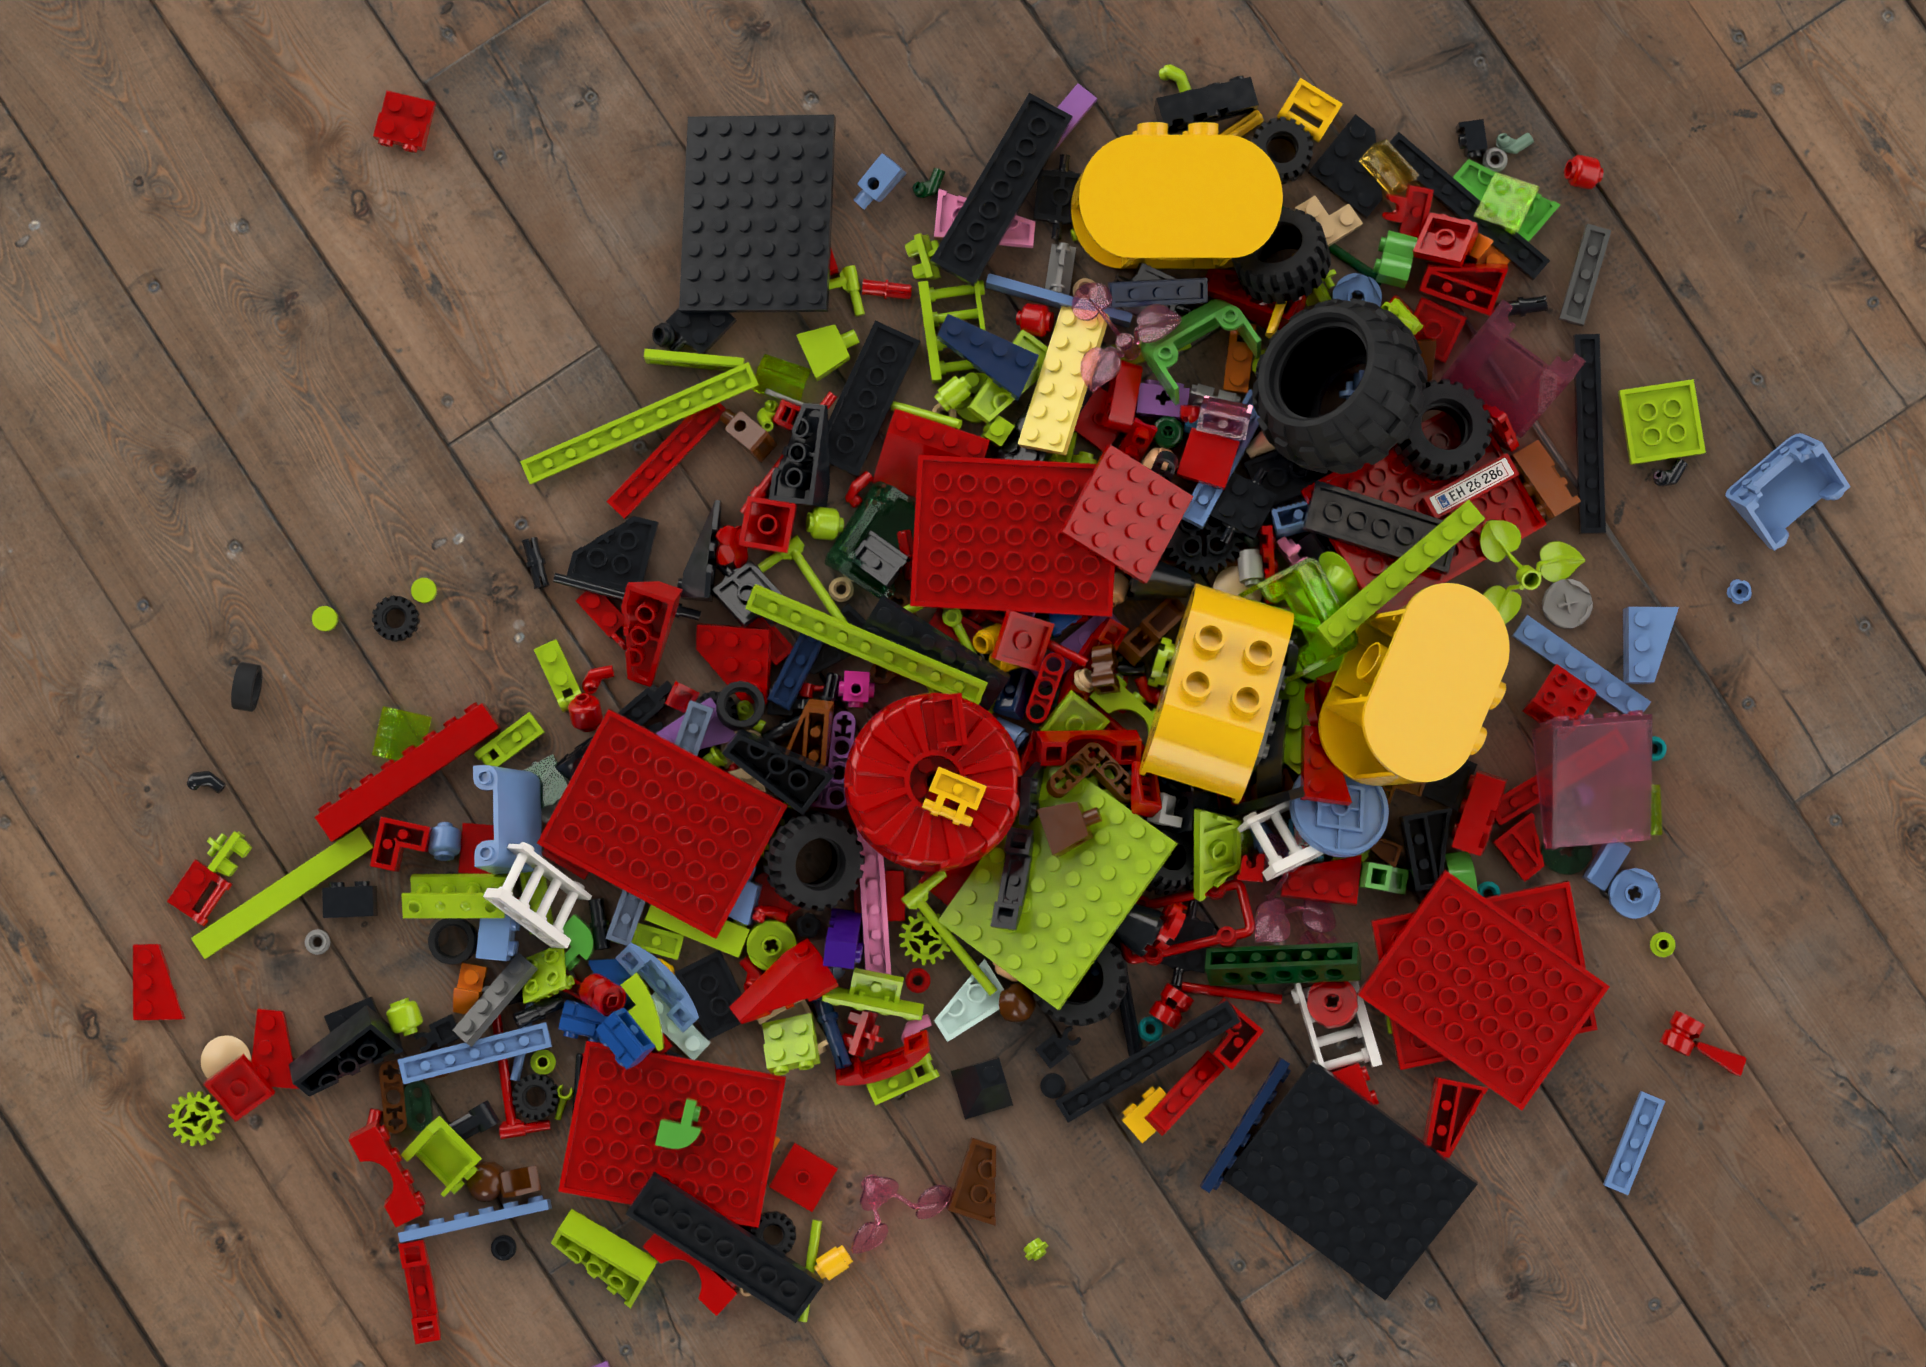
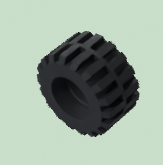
M1280 117L1279 120L1272 118L1268 123L1264 122L1256 130L1251 140L1268 157L1266 147L1274 139H1285L1293 145L1295 157L1290 162L1278 163L1271 159L1278 171L1281 185L1287 184L1290 180L1293 182L1297 180L1298 176H1302L1313 155V141H1310L1311 135L1309 131H1304L1305 126L1302 123L1297 125L1295 119L1291 118L1290 121H1287L1286 117Z
M1164 826L1162 829L1157 827V829L1178 843L1169 855L1173 864V870H1168L1162 866L1145 889L1148 892L1154 890L1155 895H1161L1163 892L1165 896L1173 892L1176 893L1194 878L1193 839L1191 841L1188 840L1187 837L1189 835L1172 833L1169 826Z

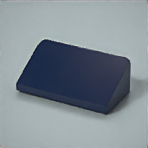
M1017 668L1006 672L1011 676L996 698L993 712L1016 720H1022L1035 677L1029 669Z

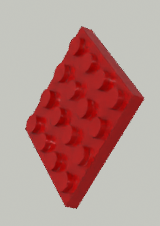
M1107 445L1060 533L1141 583L1146 584L1194 496L1114 446Z

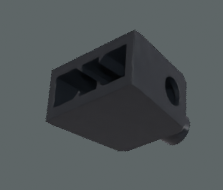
M1187 784V792L1175 794L1176 802L1173 816L1182 817L1183 819L1181 828L1172 827V833L1194 836V809L1199 808L1220 814L1215 793L1204 792L1201 788Z

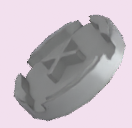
M1563 579L1551 584L1545 591L1542 599V610L1546 619L1554 626L1562 629H1573L1583 624L1590 617L1593 609V601L1589 589L1574 579Z

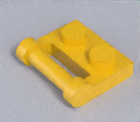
M1300 78L1278 113L1277 118L1286 117L1287 121H1290L1292 118L1296 120L1295 123L1297 125L1302 123L1305 126L1304 131H1309L1310 135L1313 136V140L1319 143L1343 103ZM1294 105L1322 122V124L1317 128L1289 110Z

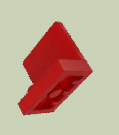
M1556 664L1537 694L1526 704L1522 711L1564 740L1576 728L1597 692Z

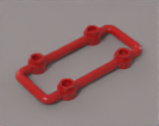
M1230 880L1224 882L1218 888L1213 886L1205 893V896H1208L1210 899L1219 900L1224 897L1227 891L1236 889L1245 928L1234 930L1232 927L1224 926L1218 930L1216 935L1170 945L1165 951L1159 950L1153 944L1152 946L1147 945L1144 948L1147 953L1142 957L1132 954V951L1119 941L1124 960L1129 964L1146 962L1151 966H1156L1167 956L1220 944L1222 947H1233L1238 939L1251 936L1255 930V921L1245 884L1239 880ZM1194 889L1151 900L1145 896H1140L1136 904L1156 909L1172 905L1175 902L1181 903L1194 900Z

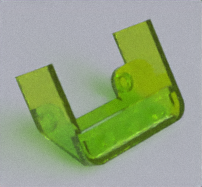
M1306 558L1238 594L1240 597H1245L1260 589L1265 599L1269 602L1277 603L1285 599L1291 612L1294 613V617L1308 644L1302 646L1298 651V662L1302 670L1284 679L1285 684L1354 649L1358 643V635L1354 630L1334 648H1331L1317 632L1316 628L1341 608L1342 605L1320 563L1313 558Z

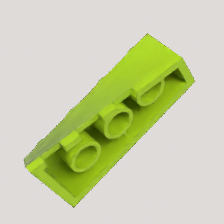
M573 1209L570 1210L551 1242L552 1245L574 1263L578 1264L581 1262L591 1277L594 1279L599 1277L608 1285L606 1289L613 1295L618 1293L625 1298L624 1304L630 1309L658 1262L649 1253L643 1252L627 1240L618 1237L605 1227L598 1225Z

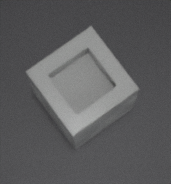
M1160 793L1162 809L1154 817H1147V822L1181 828L1183 818L1173 816L1176 797L1170 796L1167 793Z

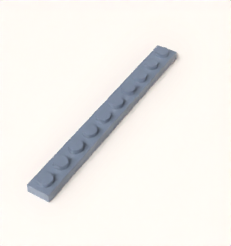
M690 700L674 744L698 756L714 708ZM622 890L606 939L628 946L632 942L645 901Z

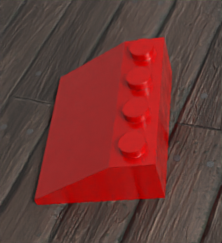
M895 409L872 483L916 497L918 455L986 458L990 440Z

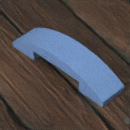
M630 943L616 957V960L631 976L638 972L671 1010L666 1015L683 1033L699 1018L695 1005L686 989L676 976L655 956L643 948Z

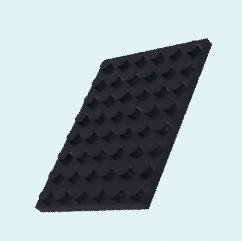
M834 114L688 117L679 311L681 313L828 312L836 117Z
M1312 1060L1236 1158L1232 1167L1223 1175L1224 1181L1384 1300L1389 1297L1478 1185L1475 1179L1315 1060Z

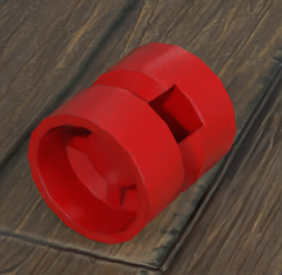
M598 973L586 977L579 989L581 1000L604 1016H609L614 1011L623 1008L626 1002L625 990Z
M1167 983L1160 993L1161 1000L1155 1001L1148 1013L1171 1028L1177 1029L1183 1019L1182 1012H1187L1195 1000ZM1171 1000L1177 1002L1175 1009L1168 1006Z
M1675 1010L1669 1021L1671 1028L1665 1029L1659 1042L1689 1057L1695 1046L1693 1040L1700 1037L1705 1025Z

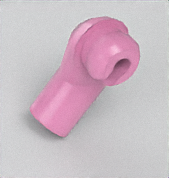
M928 1014L922 1016V1020H910L906 1023L901 1036L903 1044V1038L932 1026Z

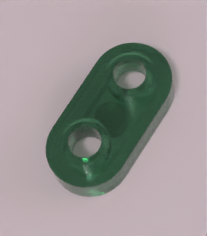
M419 1080L409 1083L404 1090L407 1123L415 1131H423L434 1119L430 1087L426 1082ZM416 1088H420L422 1090V1096L420 1098L414 1095V1090ZM419 1113H422L425 1116V1121L423 1123H420L417 1120V1115Z

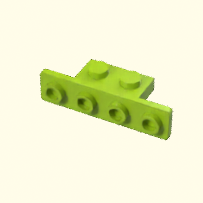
M854 968L850 989L836 987L822 997V1001L828 1002L831 1005H845L860 1011L870 1010L881 1015L900 1016L906 1020H922L924 1004L900 999L904 977Z

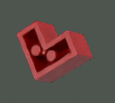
M381 817L370 866L399 872L404 848L428 852V844L433 827Z
M1222 998L1219 1003L1225 1001L1226 999ZM1233 1004L1232 1006L1240 1017L1241 1022L1226 1030L1225 1036L1211 1051L1216 1058L1231 1070L1234 1069L1264 1032L1262 1028Z

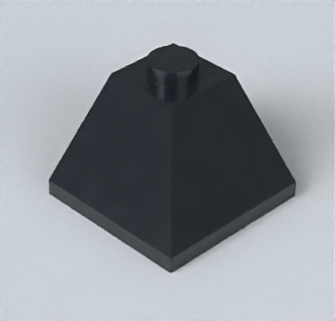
M999 1057L951 1071L965 1120L1013 1106Z

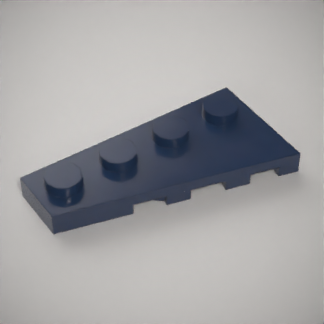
M947 314L937 335L939 341L961 358L964 357L971 362L974 368L979 372L985 373L1000 388L1003 387L1011 393L1014 399L1019 400L1037 362L1038 354L950 314Z

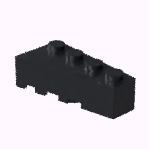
M1237 76L1230 79L1229 82H1216L1203 88L1158 97L1155 101L1154 112L1157 122L1167 123L1168 135L1187 131L1188 124L1215 123L1250 113L1258 109L1259 103L1251 77Z
M366 1005L289 1064L292 1082L310 1097L339 1083V1079L346 1075L353 1076L361 1072L360 1068L372 1062L376 1065L384 1061L383 1057L393 1052L396 1055L404 1051L399 1033H394L390 1024Z

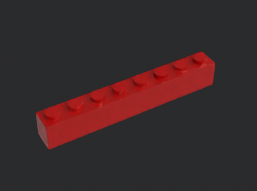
M475 702L464 709L465 715L459 719L454 716L443 724L445 727L438 733L434 730L422 738L424 743L418 747H415L414 744L401 752L402 758L396 762L391 759L380 767L382 769L380 773L375 776L372 773L368 774L359 781L361 785L355 790L350 787L338 795L340 800L334 804L329 801L317 809L319 814L315 816V819L330 841L338 840L501 729L485 703L478 705Z

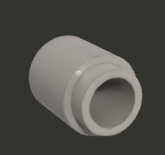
M1258 549L1240 551V557L1237 558L1240 583L1245 584V587L1260 586V582L1265 580L1262 555H1260Z

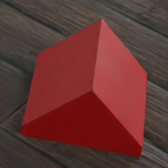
M747 496L739 546L768 553L788 554L797 504Z

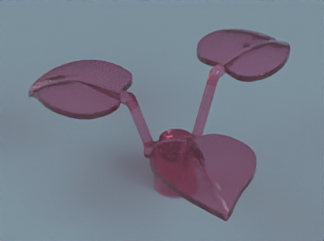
M1094 282L1080 286L1076 290L1072 301L1074 315L1080 320L1090 321L1100 313L1117 336L1115 342L1117 349L1107 347L1104 351L1099 347H1094L1082 358L1080 371L1088 389L1094 393L1100 386L1114 378L1121 368L1120 358L1123 357L1126 360L1136 359L1141 352L1139 346L1141 341L1153 343L1162 339L1181 323L1182 318L1164 305L1153 304L1147 306L1139 313L1137 317L1139 327L1134 329V337L1129 333H1120L1103 311L1113 301L1109 289L1100 283Z
M1272 833L1266 834L1278 856L1281 855L1282 858L1288 857L1290 851L1283 838ZM1265 854V864L1269 867V859ZM1296 867V868H1294V869H1292V870H1290V871H1288V872H1294V871H1296V870L1298 869V867ZM1286 872L1272 892L1266 896L1267 901L1256 907L1255 942L1279 943L1285 941L1290 935V923L1285 915L1297 911H1303V923L1310 930L1318 933L1330 932L1336 927V919L1331 905L1327 902L1304 900V906L1285 909L1284 902L1274 896L1288 878L1289 873Z
M876 1174L865 1176L861 1183L863 1192L860 1198V1205L866 1211L873 1210L875 1221L865 1223L857 1231L852 1242L851 1252L859 1254L870 1251L885 1240L888 1234V1226L885 1223H880L881 1219L877 1209L883 1203H886L888 1199L894 1196L912 1209H917L915 1215L918 1219H928L934 1217L945 1208L950 1200L952 1187L945 1185L932 1186L926 1189L918 1198V1203L914 1204L897 1193L899 1184L896 1180Z

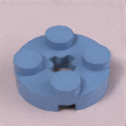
M1359 273L1348 274L1341 278L1332 292V299L1350 301L1352 293L1355 292L1357 295L1362 294L1363 298L1361 300L1377 304L1379 307L1381 306L1382 292L1378 283L1373 278L1360 275Z
M1632 868L1622 870L1612 879L1609 885V904L1618 914L1626 918L1637 919L1645 917L1656 909L1660 901V889L1655 878L1643 869ZM1636 886L1638 887L1637 892L1641 896L1640 898H1634L1632 901L1628 890Z

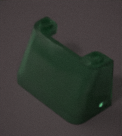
M881 481L876 482L869 489L863 501L831 547L825 558V565L880 600L882 595L890 598L896 590L895 581L890 588H887L852 563L855 550L863 540H866L870 530L899 551L897 532L907 529L911 530L914 542L916 502L894 486Z

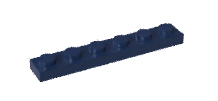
M1279 1057L1201 1182L1200 1187L1208 1193L1212 1189L1217 1190L1224 1179L1221 1176L1224 1169L1232 1167L1237 1158L1234 1153L1239 1146L1242 1148L1245 1146L1251 1136L1248 1133L1249 1129L1253 1124L1257 1126L1264 1115L1261 1112L1262 1108L1266 1103L1271 1104L1277 1094V1091L1274 1090L1279 1081L1284 1083L1291 1070L1288 1069L1290 1063Z

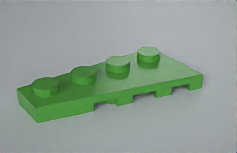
M1470 159L1453 176L1457 182L1528 242L1561 205L1542 197L1541 194L1533 190L1530 191L1520 186L1519 183L1511 179L1508 180L1498 175V173Z

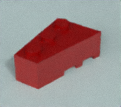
M1428 262L1419 285V291L1490 316L1507 274L1508 264L1463 263L1460 268L1438 262Z

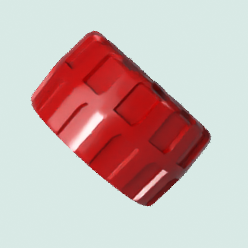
M946 693L911 695L881 709L864 725L850 749L845 767L844 791L846 803L859 833L883 857L903 867L919 871H949L967 866L981 859L992 851L1006 836L1015 821L1020 807V786L1023 772L1017 748L1004 726L986 709L962 697L968 745L938 749L932 697L947 695ZM938 767L987 786L977 811L969 807L966 808L964 814L973 817L970 827L963 824L958 826L952 823L953 820L941 815L936 817L930 814L931 811L922 808L925 798L934 802L937 799L938 795L929 791L927 778L930 775H935ZM945 798L943 805L957 811L959 803Z

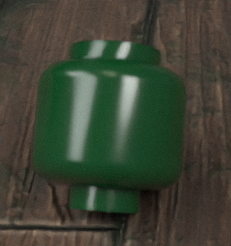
M1170 416L1161 417L1153 424L1157 427V432L1152 439L1154 445L1158 448L1163 447L1169 450L1176 448L1181 443L1184 435L1183 426L1180 421Z

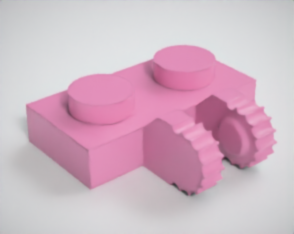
M1285 536L1276 542V547L1293 572L1302 579V585L1313 578L1311 574L1313 569L1309 564V558L1300 559L1297 554L1301 549L1300 545H1296L1291 538L1287 540Z

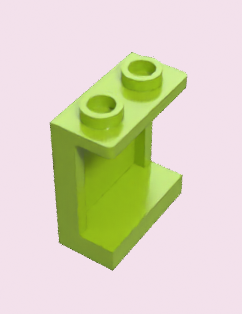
M440 1116L432 1121L401 1154L407 1162L416 1155L446 1186L441 1193L443 1197L450 1192L456 1194L465 1185L462 1180L464 1178L469 1180L478 1171L475 1166L482 1160Z

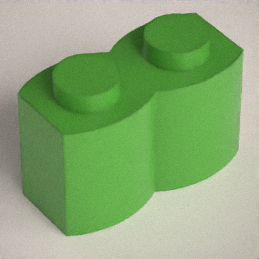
M1388 230L1386 237L1381 236L1378 251L1382 252L1381 259L1376 258L1373 267V273L1377 274L1376 282L1405 288L1411 270L1413 249L1417 243V237Z

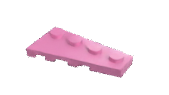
M941 189L938 190L934 239L943 240L967 198L949 194ZM1016 215L999 245L1033 248L1035 221Z

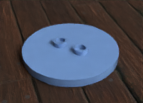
M1301 774L1296 779L1292 789L1301 787ZM1344 775L1352 800L1349 806L1300 800V798L1290 800L1289 809L1293 824L1300 836L1311 847L1324 854L1334 857H1352L1362 854L1378 842L1388 823L1389 807L1382 786L1365 785Z

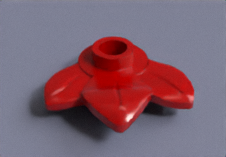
M726 525L717 532L716 539L720 545L716 550V560L719 565L733 562L735 568L738 569L746 564L748 559L747 547L739 546L741 525L735 528L731 525Z

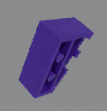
M832 908L830 927H828L825 942L823 966L854 969L855 964L860 963L863 954V943H859L862 913Z

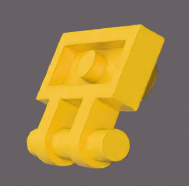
M938 767L929 788L930 792L938 795L937 799L934 802L925 798L922 808L931 811L930 814L936 817L941 815L953 820L952 823L958 826L963 824L970 827L973 817L964 814L966 808L969 807L977 811L987 786ZM945 798L959 803L957 811L943 805Z

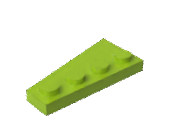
M1022 329L1012 343L1039 355L1022 391L1023 393L1038 380L1048 347ZM988 377L967 409L985 423H988L1015 399L1011 396V393L1003 387L1000 388Z

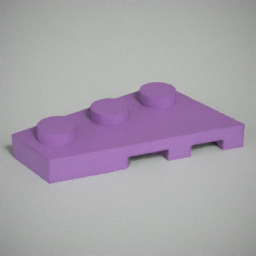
M710 697L701 703L714 708L700 750L730 742L735 735L733 730L725 727L718 719L716 704ZM684 715L656 734L675 743Z

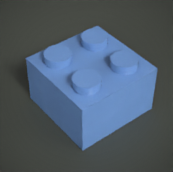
M505 914V918H480L476 958L512 961L513 956L518 954L519 941H515L516 931H520L521 925L507 914Z

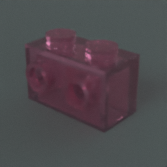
M1204 396L1196 430L1246 440L1253 406Z

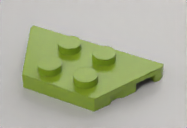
M1196 808L1194 809V898L1200 902L1206 898L1205 893L1213 886L1218 888L1225 882L1227 877L1232 876L1240 869L1241 833H1239L1237 828L1241 825V821Z

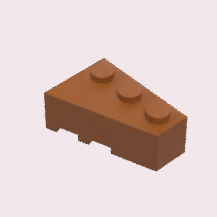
M1539 440L1510 456L1520 474L1519 476L1523 481L1524 488L1529 496H1532L1537 504L1535 506L1547 522L1581 502L1577 495L1575 497L1571 496L1566 487L1568 485L1565 477H1560L1554 467V461Z
M808 700L787 749L828 767L834 713L833 701Z

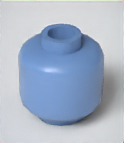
M440 822L438 826L433 827L431 830L428 852L436 860H453L454 856H457L461 851V831L453 827V824L450 822Z

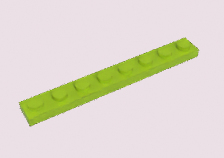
M1467 500L1316 628L1317 632L1331 648H1334L1485 518L1472 502Z

